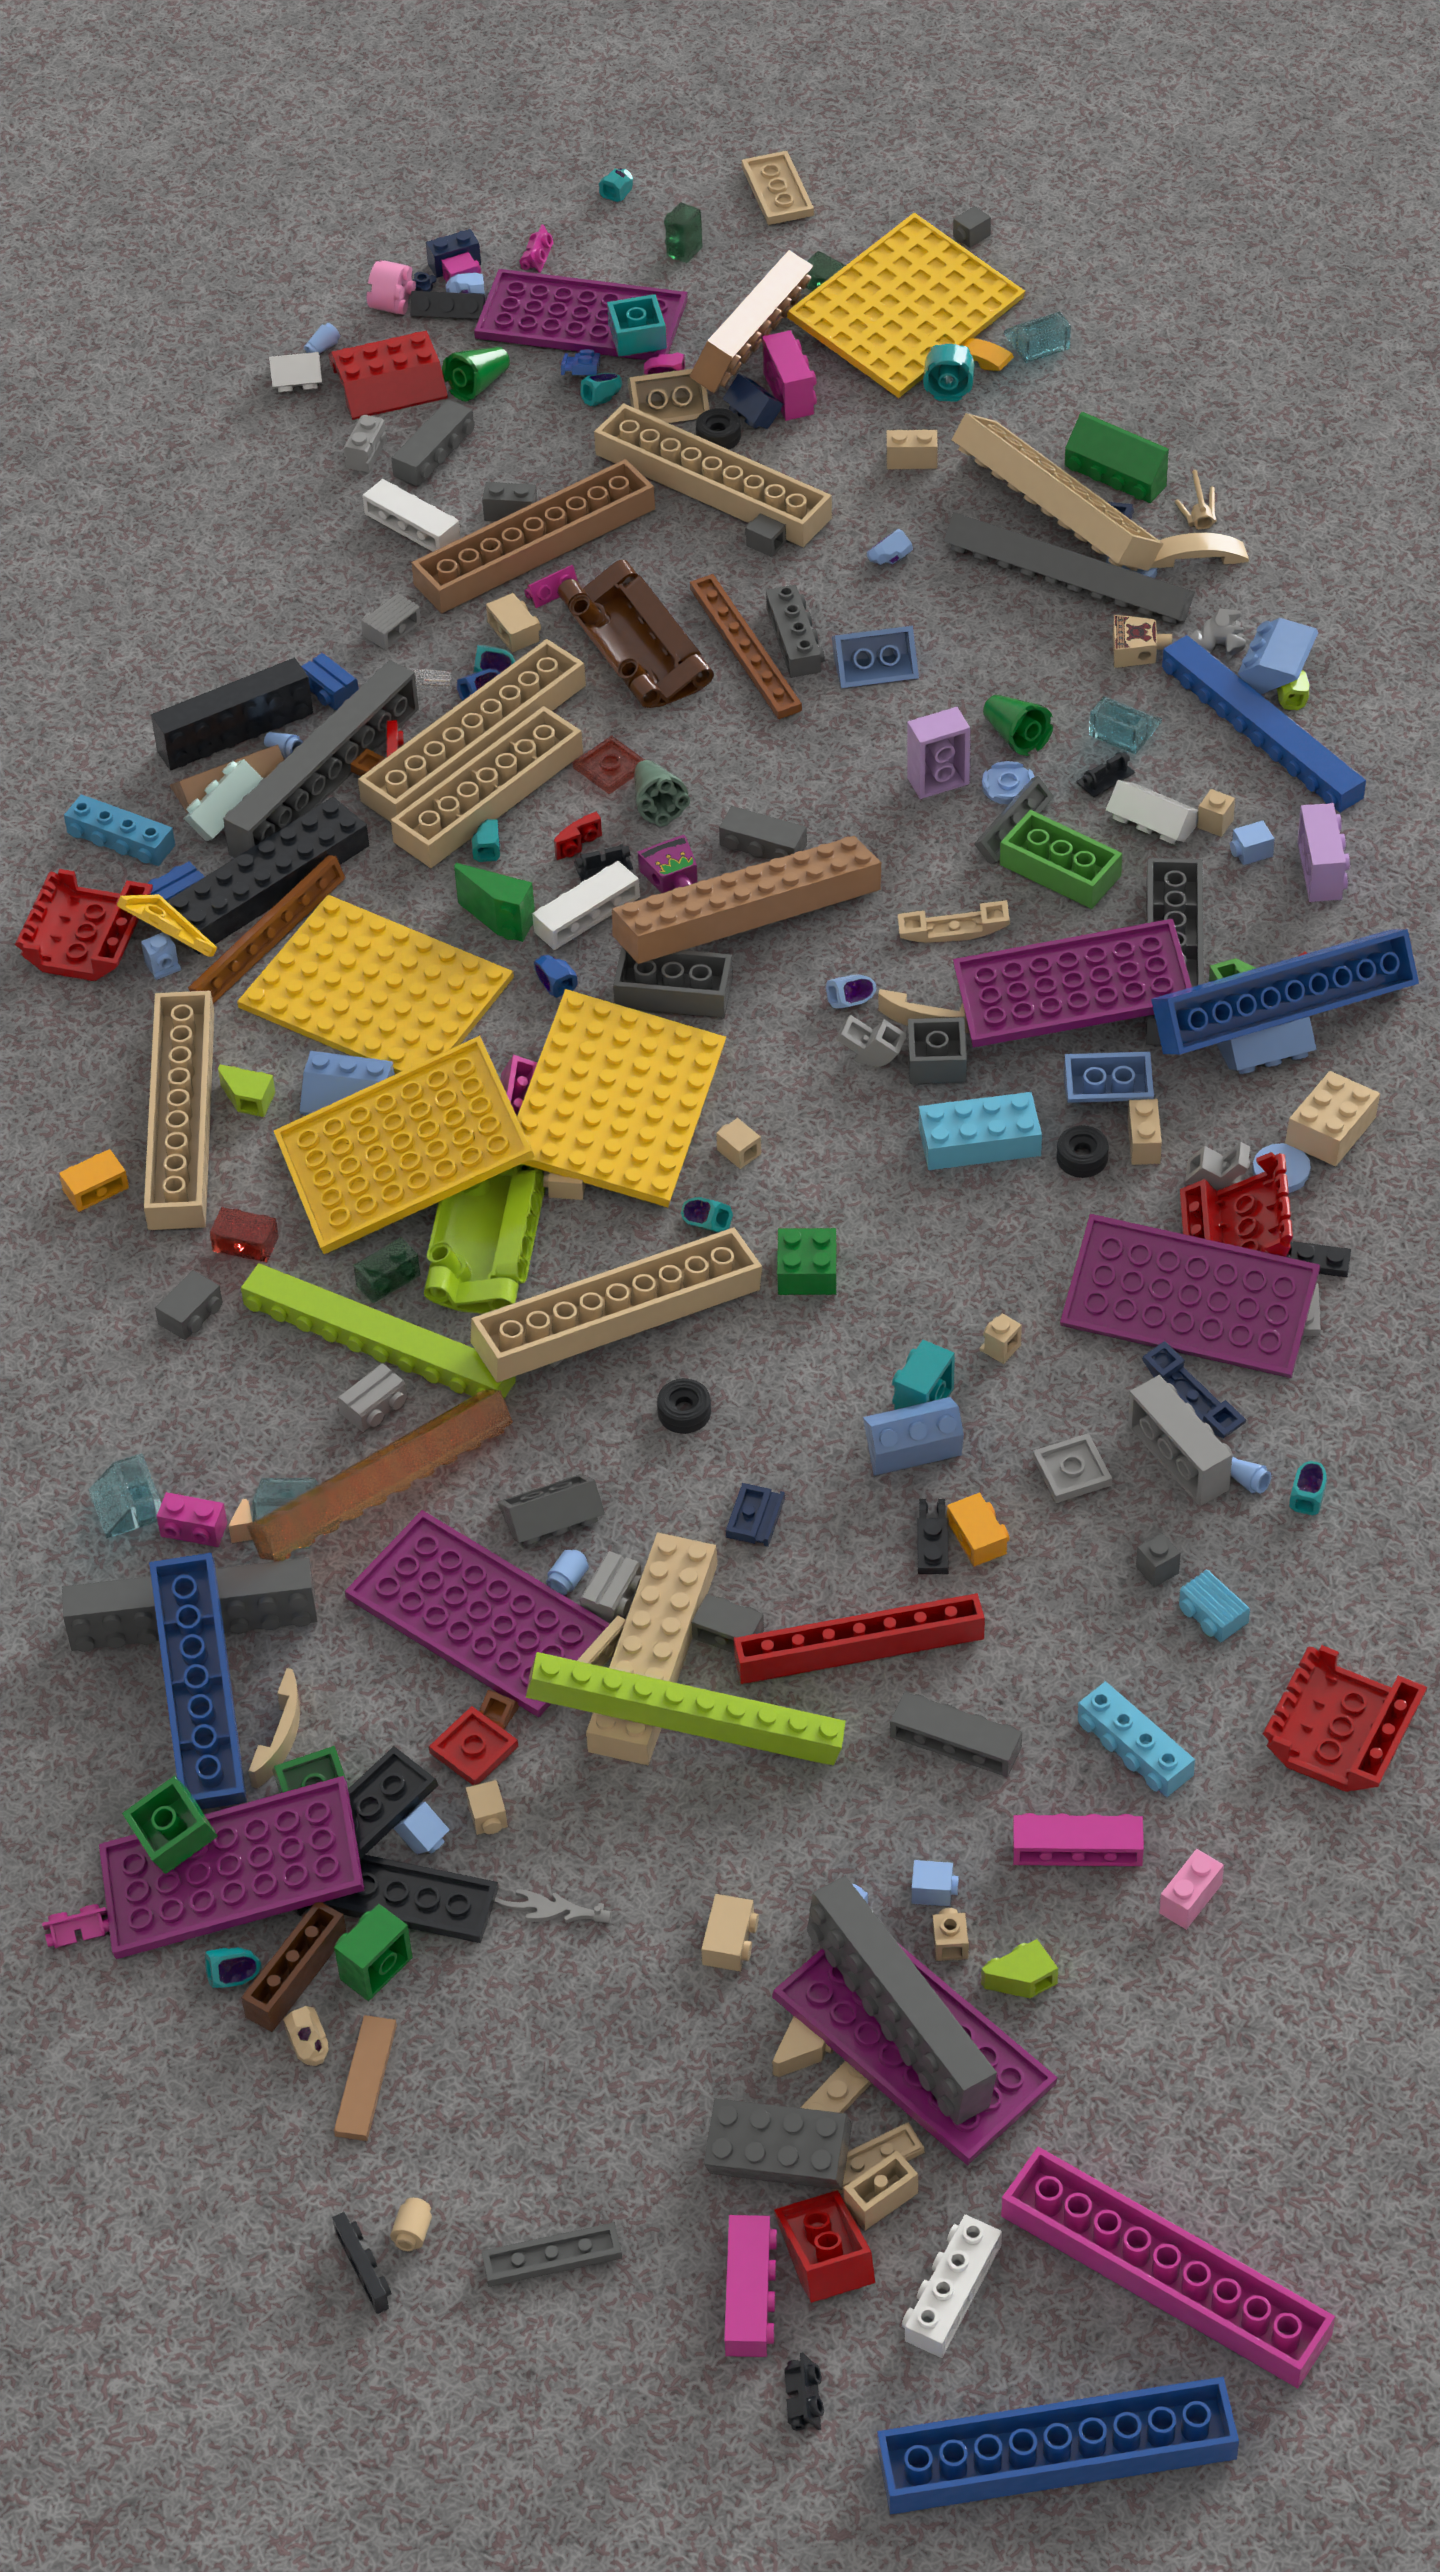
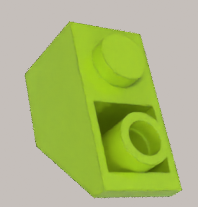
M220 1064L218 1067L220 1085L237 1112L265 1117L276 1093L273 1075Z
M1038 1939L1028 1944L1022 1943L1018 1945L1011 1953L1002 1958H993L981 1968V1985L984 1989L1029 1999L1058 1984V1967Z

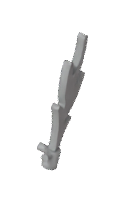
M517 1889L516 1894L528 1899V1901L510 1902L495 1898L494 1901L495 1904L512 1910H535L536 1912L526 1914V1920L529 1922L549 1921L566 1913L569 1914L564 1917L565 1923L581 1919H594V1922L610 1924L612 1919V1911L603 1910L604 1904L598 1903V1906L591 1910L575 1905L557 1893H553L555 1902H552L548 1898L532 1891Z

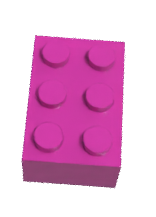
M791 330L762 336L763 374L773 396L784 404L780 411L785 421L814 415V405L817 404L816 394L813 390V386L817 384L816 375L813 370L810 371L807 356L802 355L799 339L795 340Z

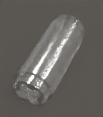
M409 669L415 672L417 690H451L452 672H447V670Z

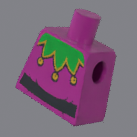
M684 834L638 851L639 871L661 893L698 882L697 864Z

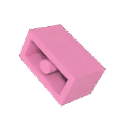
M1196 1849L1161 1893L1159 1914L1187 1930L1222 1885L1224 1864Z

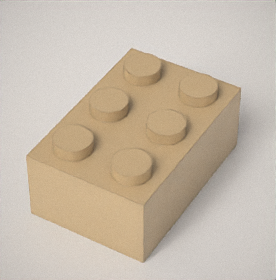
M1329 1071L1289 1118L1285 1144L1333 1166H1337L1376 1118L1380 1093Z

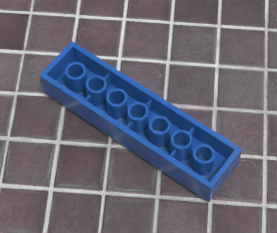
M212 1553L149 1562L177 1778L189 1790L201 1810L246 1803L247 1798L218 1583Z

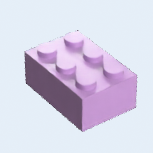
M954 707L908 721L907 778L919 799L968 785L970 773V726L959 708Z
M1334 803L1301 805L1297 843L1309 902L1342 900L1343 889L1348 887L1345 870H1349L1350 860L1349 854H1344L1343 851L1346 847L1345 835L1340 834L1341 816L1336 814Z

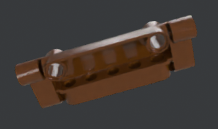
M621 559L614 562L584 588L574 579L565 580L559 585L557 593L644 708L661 707L690 696L703 689L712 681L714 672L702 658L701 652L628 561Z

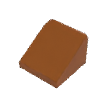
M488 1689L479 1712L502 1729H505L520 1706L517 1701Z

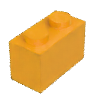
M110 1149L59 1173L62 1190L78 1212L129 1188L126 1171Z
M980 1492L947 1505L948 1525L973 1567L1007 1554V1542L1010 1540L1009 1533L1004 1524L1000 1525L998 1523L992 1504L985 1502Z

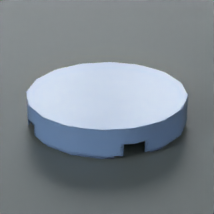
M998 762L992 765L991 769L983 773L982 789L990 800L999 804L1009 805L1035 776L1033 771L1027 770L1019 762Z
M1285 1143L1271 1144L1262 1148L1256 1154L1252 1168L1253 1176L1265 1172L1256 1162L1257 1157L1270 1152L1274 1155L1279 1153L1285 1155L1287 1169L1285 1174L1287 1175L1289 1193L1301 1189L1309 1179L1311 1171L1310 1160L1299 1149Z

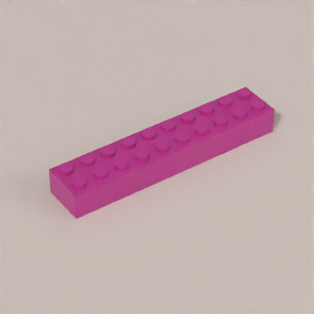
M1037 2146L1002 2197L1001 2217L1297 2389L1333 2335L1335 2316L1039 2146Z

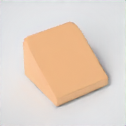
M242 1499L230 1521L229 1532L232 1543L253 1540L255 1538L249 1500L247 1501V1499Z

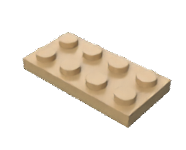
M788 151L742 160V169L768 225L814 216V207Z

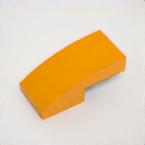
M969 338L963 344V346L969 348L974 361H978L980 368L983 370L1001 371L1014 358L1013 353L985 340Z

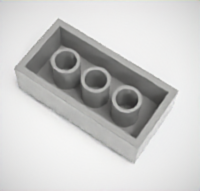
M1158 1375L1131 1390L1128 1427L1199 1506H1202L1227 1492L1230 1487L1232 1451L1227 1444L1219 1441L1209 1424L1203 1423L1198 1418L1193 1407L1189 1403H1185L1178 1396L1175 1387Z

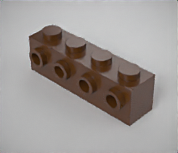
M321 1902L313 1904L241 1997L245 2018L270 2032L274 2031L334 1953V1947L338 1939L344 1933H347L344 1914Z

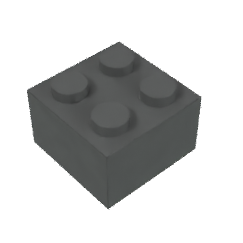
M964 1017L908 1019L910 1084L966 1082L967 1055Z

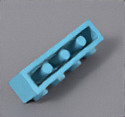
M1106 1681L1078 1702V1722L1085 1731H1092L1099 1737L1105 1749L1110 1752H1116L1129 1770L1137 1771L1141 1774L1153 1791L1159 1790L1164 1796L1168 1797L1194 1776L1195 1759Z

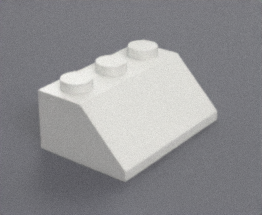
M1121 780L1117 781L1106 811L1114 814L1113 819L1125 824L1129 820L1137 823L1136 829L1151 834L1152 830L1161 834L1160 839L1171 844H1175L1176 840L1185 842L1198 825L1197 809L1138 784Z

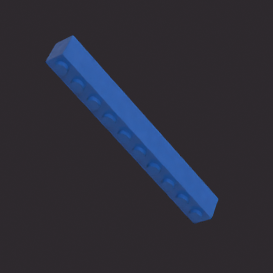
M1188 635L1163 649L1162 667L1168 675H1173L1185 689H1190L1196 694L1202 703H1207L1212 707L1219 717L1229 721L1237 732H1242L1251 739V742L1256 747H1260L1268 753L1274 762H1279L1285 767L1291 776H1296L1301 780L1306 788L1318 794L1325 804L1334 803L1335 809L1341 813L1364 798L1366 780Z

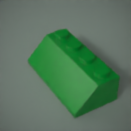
M1081 412L1065 447V467L1151 504L1167 487L1169 449Z

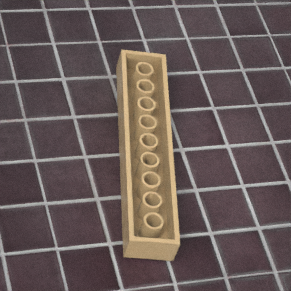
M624 403L594 431L596 455L613 463L626 459L643 476L745 522L753 521L761 513L786 524V540L803 548L832 519V495Z
M965 413L952 438V441L959 445V451L968 456H974L976 458L975 462L984 468L989 467L992 470L991 474L1000 480L1009 482L1007 486L1012 490L1024 493L1025 500L1042 507L1041 512L1050 517L1055 516L1059 519L1057 523L1060 526L1075 531L1074 536L1084 542H1090L1092 544L1091 549L1099 554H1106L1111 564L1119 567L1125 565L1133 571L1138 569L1149 571L1163 546L1162 542L997 421Z
M544 640L358 778L361 802L391 822L392 818L541 707L545 706L553 711L586 686L584 662L550 640Z
M211 991L155 993L144 1212L148 1230L206 1227L215 1015Z
M735 1227L473 1317L471 1318V1344L495 1381L500 1382L760 1290L762 1265Z

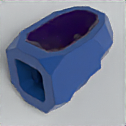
M485 669L457 679V690L460 699L463 701L500 674V672Z
M541 955L534 961L535 972L550 995L558 998L564 994L565 989L574 991L578 985L577 975L566 961L556 959L550 955Z

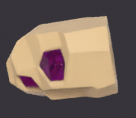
M304 2006L290 2012L283 2020L285 2030L297 2058L307 2065L317 2066L322 2064L328 2053V2041L315 2008Z

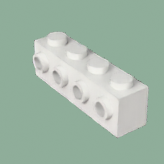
M384 479L380 480L362 495L365 515L432 552L461 538L459 520L454 516L446 514L435 506L424 502L417 496L404 491L397 485Z
M619 861L609 867H605L596 875L582 881L578 886L561 894L552 902L532 913L534 933L553 950L558 949L611 916L612 908L640 898L639 878Z
M964 2215L959 2225L954 2224L947 2238V2243H949L944 2253L939 2252L932 2266V2271H934L929 2281L924 2280L917 2293V2299H919L914 2309L909 2308L902 2321V2327L905 2328V2342L940 2358H943L1002 2244L1001 2230L968 2215Z

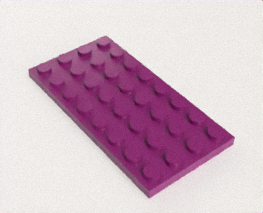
M498 269L475 327L474 335L475 339L577 352L590 349L594 350V353L618 357L608 324L607 302L656 294L666 325L667 349L619 356L648 360L658 357L660 354H669L688 300V295L684 291Z
M1173 919L953 959L973 1048L1153 1015L1154 1010L1151 999L1192 987Z
M1090 1213L1060 1324L1064 1327L1151 1347H1157L1165 1341L1178 1353L1292 1378L1320 1265Z
M423 1510L411 1520L344 1591L345 1598L499 1694L517 1701L520 1707L538 1718L551 1703L526 1698L530 1671L536 1653L539 1652L577 1661L610 1624Z
M344 1776L205 1814L218 1837L167 1874L151 1860L135 1834L99 1844L112 1954L116 1959L307 1907L315 1902H325L364 1891L348 1786Z
M900 1944L899 1946L997 2072L990 2107L958 2125L954 2123L950 2116H945L942 2113L935 2096L931 2091H926L923 2088L918 2074L913 2067L904 2063L898 2047L893 2041L886 2039L881 2030V2025L876 2018L867 2014L862 2000L855 1991H850L846 1986L844 1977L839 1969L830 1965L823 1948L773 1990V1999L823 2039L831 2049L967 2166L1057 2083V2076Z

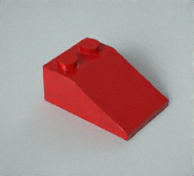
M838 2190L774 2209L776 2220L797 2276L811 2303L875 2283L872 2252Z

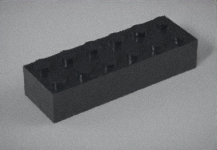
M294 657L151 714L157 752L171 771L201 758L209 757L226 748H232L236 744L251 738H257L261 734L279 729L296 720L304 719L313 714L309 677Z

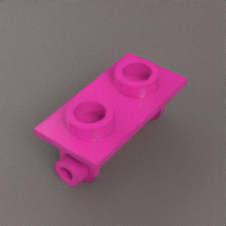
M541 224L538 232L530 235L526 247L527 251L524 252L520 259L521 268L524 270L536 268L538 273H541L554 242L544 224Z
M570 565L529 584L527 589L524 590L525 596L528 599H533L535 608L559 598L557 591L562 582L568 579H574L578 582L574 566Z
M93 1904L80 1908L79 1914L68 1916L67 1912L48 1916L49 1921L42 1923L44 1930H51V1933L45 1934L47 1946H54L56 1949L77 1943L75 1931L80 1929L83 1941L106 1936L105 1933L109 1932L108 1919L102 1920V1915L107 1914L106 1907L99 1908V1904Z

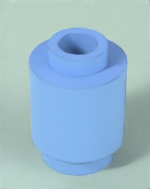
M564 1550L548 1572L547 1586L562 1595L572 1592L589 1569L585 1555L578 1550Z

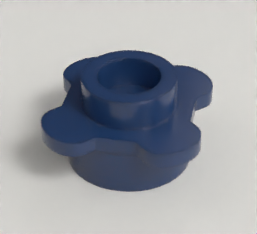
M417 272L414 274L412 281L416 282L415 291L430 292L433 288L432 284L437 279L434 275L429 276L427 273Z

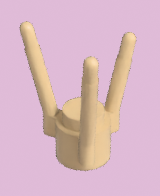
M1193 470V480L1199 503L1193 506L1191 514L1180 500H1175V504L1187 519L1189 526H1195L1198 530L1207 529L1216 522L1215 488L1213 486L1210 487L1208 506L1204 502L1197 470Z

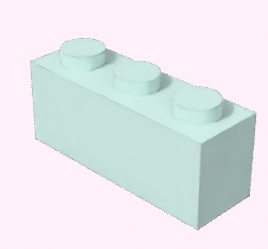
M244 759L237 763L234 761L230 762L223 769L222 772L225 775L220 781L213 780L205 788L204 791L207 794L202 800L195 799L186 809L189 813L184 817V820L206 841L212 840L224 828L223 818L227 812L237 806L243 797L257 787L263 779Z

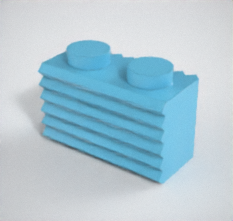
M1205 1569L1203 1573H1200L1195 1579L1181 1587L1179 1606L1182 1612L1187 1617L1196 1619L1204 1633L1209 1637L1214 1636L1220 1643L1249 1623L1250 1608L1209 1570Z

